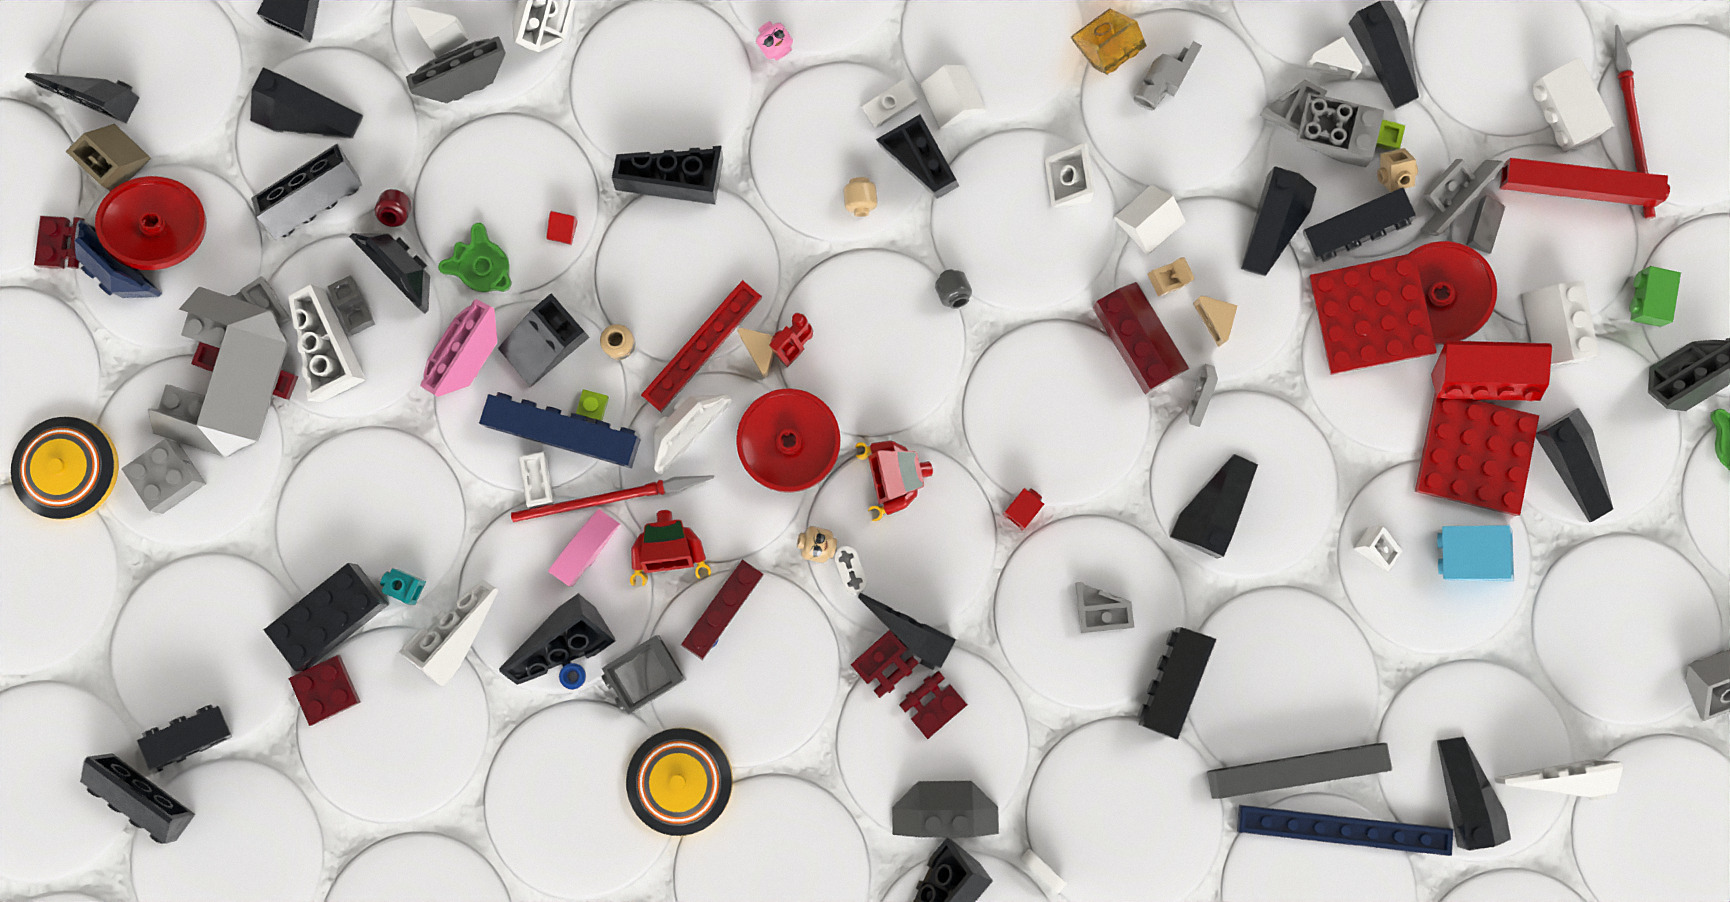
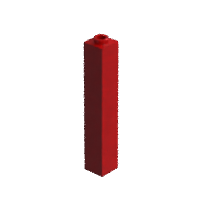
M1509 158L1504 163L1505 165L1501 171L1500 189L1650 207H1656L1663 203L1670 194V185L1667 184L1668 175Z

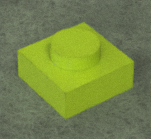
M1382 119L1376 147L1391 151L1400 149L1406 125Z
M583 389L576 414L602 421L609 397Z

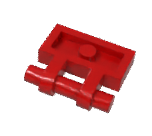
M795 313L792 316V326L790 328L786 326L772 337L769 346L787 368L805 350L803 345L813 337V328L803 314Z

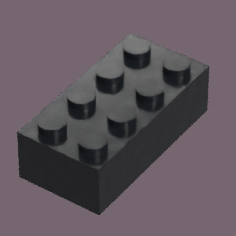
M347 563L263 630L293 670L304 671L312 667L389 604L358 564Z

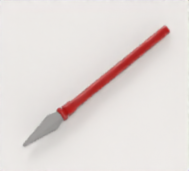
M1615 25V65L1619 72L1617 78L1619 79L1624 96L1636 171L1648 173L1634 94V72L1631 70L1632 61L1619 25ZM1643 206L1645 219L1656 217L1654 207Z
M715 476L672 477L665 481L658 480L657 483L652 482L644 486L511 512L512 522H518L642 496L658 495V493L664 495L665 492H678L713 479Z

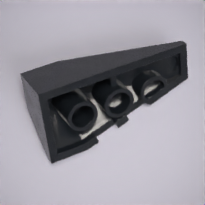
M1394 0L1378 1L1357 11L1348 24L1394 108L1397 109L1418 99L1419 94L1406 22Z
M26 73L25 75L26 79L43 89L127 124L140 98L131 91L132 86L120 80L114 83L107 79L38 73Z
M1274 166L1267 175L1242 263V270L1266 276L1311 212L1317 187L1300 173Z
M1577 408L1537 431L1536 439L1588 521L1593 522L1612 511L1613 505L1593 429L1580 409Z
M1233 454L1209 483L1179 514L1170 538L1214 558L1224 557L1235 532L1258 464Z
M947 837L930 857L927 863L929 870L924 880H919L916 889L919 891L913 902H976L993 880L975 858Z

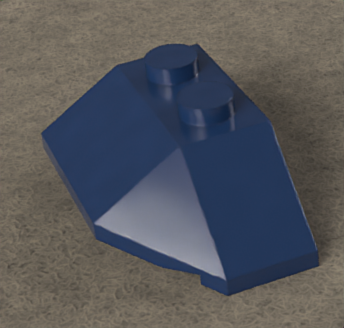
M81 219L77 222L74 240L76 259L83 265L81 269L92 279L96 277L101 282L98 286L110 296L115 294L122 298L159 297L162 294L138 269L125 266L114 260L101 245L94 226Z

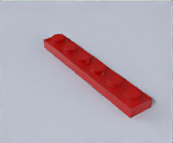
M742 280L644 390L641 396L662 413L760 302L762 296Z

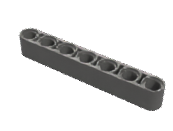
M1375 743L1207 771L1212 799L1382 773L1393 769L1388 744Z

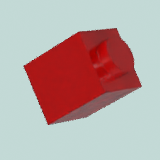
M1024 488L1003 515L1021 530H1024L1045 504L1041 502L1042 496L1035 490L1030 488L1028 491Z

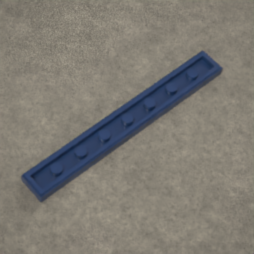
M1239 805L1237 832L1452 856L1453 829L1247 805Z

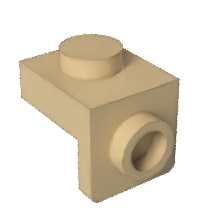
M1184 257L1177 259L1172 264L1154 269L1147 274L1158 297L1179 290L1194 280L1191 269Z

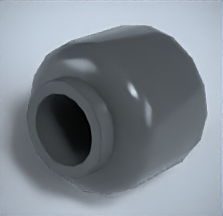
M953 269L945 270L940 274L935 283V289L944 306L957 309L969 302L972 289L964 272L954 271Z

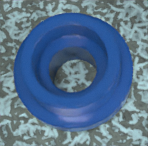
M569 663L561 669L559 680L567 689H578L586 680V672L581 665ZM572 671L577 673L575 681L569 679V674Z

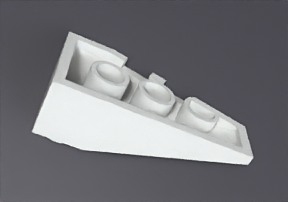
M482 580L458 599L453 610L448 613L444 611L437 616L439 621L428 629L422 627L417 631L399 653L429 678L443 686L461 666L498 590Z
M1597 758L1494 778L1495 783L1586 796L1594 801L1607 799V794L1617 792L1623 766L1622 762Z

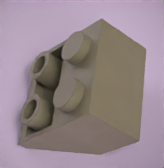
M116 124L84 133L65 151L101 186L109 191L129 181L151 159Z

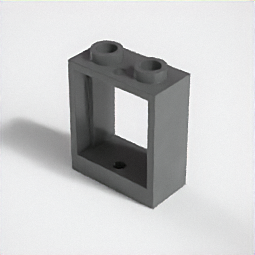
M655 635L601 668L604 672V675H602L604 683L609 689L613 688L618 696L615 698L618 707L622 712L627 711L628 714L634 713L686 681L660 635ZM652 648L671 681L636 703H633L615 670Z

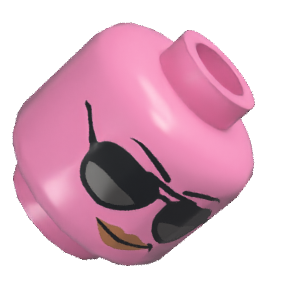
M769 21L758 29L760 34L756 38V43L767 59L774 58L778 61L792 51L790 46L793 44V39L782 23L772 24Z

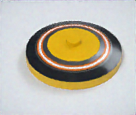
M75 417L51 418L34 426L18 443L11 461V481L20 501L32 512L57 520L77 519L90 514L100 507L111 494L119 471L117 451L110 437L97 425Z
M690 728L667 729L651 736L633 755L626 776L627 796L636 815L651 829L671 836L691 835L710 826L725 810L733 787L731 765L722 747L707 734Z

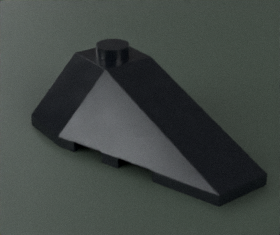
M264 67L251 92L250 121L274 132L290 131L297 132L298 134L313 133L330 137L353 138L364 117L362 114Z
M578 593L558 607L499 668V672L516 685L545 675L548 669L561 664L564 667L577 658L583 656L586 658L593 657L616 640L596 607Z
M859 593L858 599L915 656L921 658L919 664L931 670H934L935 666L942 667L956 641L955 638L925 623H919L912 617L899 611L897 612L893 608Z
M1465 737L1437 740L1457 847L1471 851L1496 847L1511 840L1506 812Z

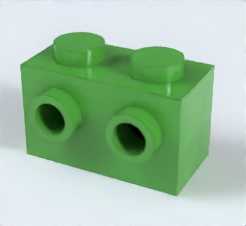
M1653 266L1639 271L1633 282L1635 294L1629 306V311L1631 312L1630 321L1657 327L1672 323L1681 272Z

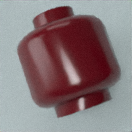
M396 189L385 190L380 194L374 208L375 216L386 226L399 227L406 222L412 208L411 200L402 191Z

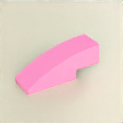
M598 509L562 551L548 572L566 585L573 587L586 568L594 562L620 523Z

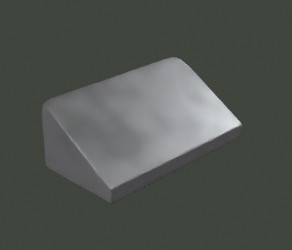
M1485 195L1482 197L1477 207L1466 246L1491 254L1506 206L1491 196Z

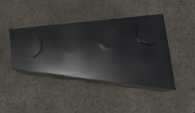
M712 146L713 149L701 150L700 147L689 148V151L674 152V150H664V153L650 154V152L616 154L612 173L614 188L616 191L715 205L723 164L722 146Z
M1404 187L1304 229L1303 235L1314 260L1322 259V262H1326L1337 257L1336 253L1355 250L1362 246L1361 243L1369 240L1376 241L1385 237L1389 232L1399 231L1412 225L1416 214Z

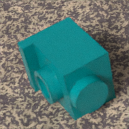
M392 568L391 572H385L380 581V585L383 586L382 593L408 605H416L426 584V581L395 568ZM400 580L402 587L400 590H396L395 587Z

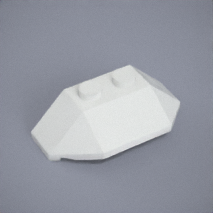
M519 0L512 22L514 43L535 52H540L564 41L576 0Z
M690 395L687 399L682 398L674 406L675 412L669 418L667 416L663 417L656 425L657 430L654 432V470L662 476L733 403L728 395Z

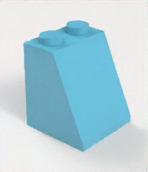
M1510 525L1442 526V533H1437L1438 548H1443V559H1438V573L1443 574V579L1514 581L1513 530Z

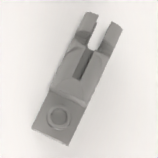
M1193 41L1189 49L1183 48L1178 59L1166 54H1162L1155 59L1143 80V84L1134 97V102L1145 109L1155 110L1167 93L1175 96L1202 45Z

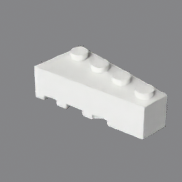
M309 285L288 296L294 329H297L299 339L297 343L298 352L302 355L304 366L302 373L308 388L306 391L307 400L322 403L365 381L363 372L325 289Z

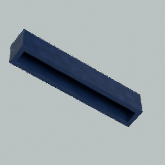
M497 392L496 396L488 394L479 421L480 425L632 469L641 440L635 435L636 431L621 427L620 431L611 429V424L596 420L595 424L586 422V417L571 413L570 417L561 415L562 410L547 406L546 410L536 407L537 403L522 399L521 403L512 401V396Z

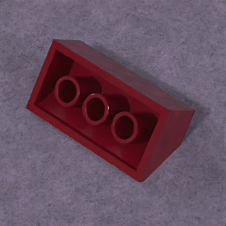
M1137 282L1121 287L1096 301L1093 310L1144 394L1149 393L1190 369Z

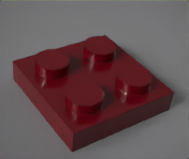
M340 655L327 659L289 678L309 726H313L361 703Z

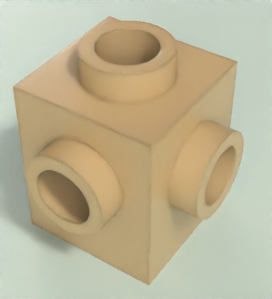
M1405 148L1380 154V169L1377 171V177L1381 184L1390 192L1402 187L1405 189L1415 186V176L1418 174L1416 159Z

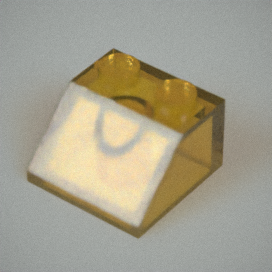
M1111 8L1070 36L1093 68L1106 75L1117 70L1121 64L1135 57L1139 51L1147 46L1138 22Z

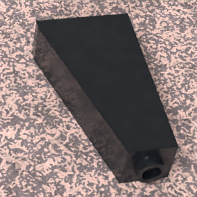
M263 0L257 14L265 23L311 42L319 0Z

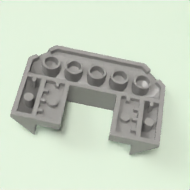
M198 287L179 310L188 312L181 336L220 348L206 395L203 396L173 385H165L159 408L148 409L153 434L222 457H229L235 454L236 451L259 441L289 342L285 334H282L276 322L277 318L272 310Z

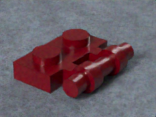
M40 216L34 265L39 268L64 269L65 259H68V268L79 269L74 240L77 222L80 219L85 221V219L74 217L73 226L70 227V219L66 217ZM68 237H71L70 249H67Z
M889 630L859 656L851 666L867 684L875 678L881 683L873 690L881 698L887 692L891 693L895 689L894 685L904 676L908 677L913 673L912 669L919 662L913 656L905 662L899 657L907 649ZM894 662L898 668L886 678L882 671Z
M939 670L931 677L928 675L923 680L924 683L913 693L912 691L905 695L906 699L899 704L905 713L913 706L918 712L910 719L927 739L967 706V703L951 685L943 691L938 687V684L945 679ZM932 691L936 697L923 706L920 700Z

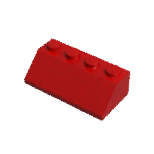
M1446 341L1431 373L1436 397L1449 399L1541 401L1550 382L1551 343Z

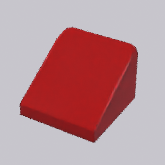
M550 211L546 239L572 245L578 223L577 219L572 215Z

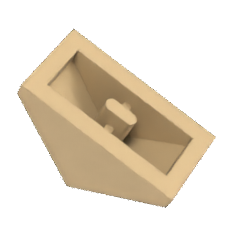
M1206 296L1197 298L1193 305L1217 346L1220 347L1229 340L1237 305Z
M745 328L738 329L737 332L763 378L768 377L775 355L769 346L773 336Z

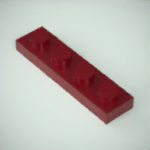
M199 342L191 364L213 372L220 348ZM281 370L273 395L290 400L299 376Z
M742 559L681 643V646L703 661L764 574Z

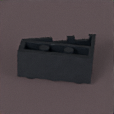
M921 114L876 139L879 146L937 199L959 187L953 172Z
M212 704L196 710L197 715L186 719V716H181L170 721L169 727L162 730L156 727L142 733L143 738L138 739L137 742L148 769L156 774L163 771L162 767L176 761L177 763L182 762L192 754L199 751L203 752L232 738L220 707L216 706L213 708Z

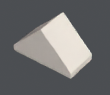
M1344 36L1313 53L1306 63V68L1350 79H1355L1363 67Z
M1382 525L1367 528L1354 547L1356 551L1387 572H1389L1403 552Z

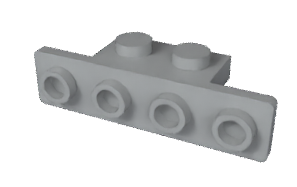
M1456 159L1423 194L1436 213L1420 229L1421 232L1425 235L1434 236L1444 233L1448 229V225L1464 212L1465 207L1480 195L1488 182L1498 175V172L1505 165L1503 161L1485 160L1472 173L1463 159Z

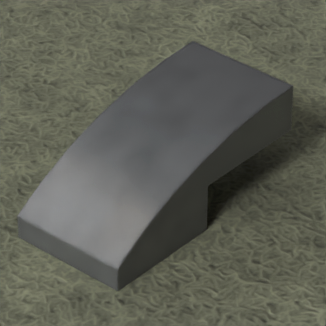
M351 275L327 286L335 307L340 311L347 331L351 335L375 325L366 302Z

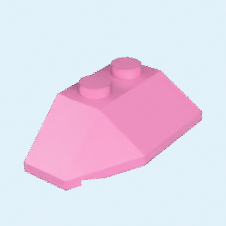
M475 299L471 306L465 308L453 319L427 360L424 379L420 384L422 388L439 397L470 386L497 344L494 308Z

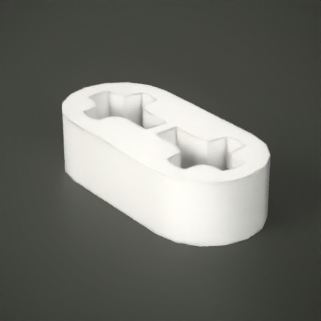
M843 546L835 553V563L846 591L854 595L859 594L866 588V577L856 551L852 547ZM846 551L847 554H853L854 558L850 559L851 569H847L845 562H839V558L842 557L841 552ZM854 571L856 578L862 579L863 582L859 584L860 589L855 590L853 586H848L847 583L851 581L849 572Z
M1028 849L1021 857V860L1058 894L1067 885L1032 850Z

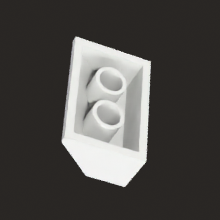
M1581 56L1546 74L1532 85L1533 95L1540 102L1545 120L1551 125L1555 133V140L1561 146L1564 153L1593 141L1614 126Z
M1584 280L1556 284L1521 294L1530 343H1551V366L1585 362L1599 356Z

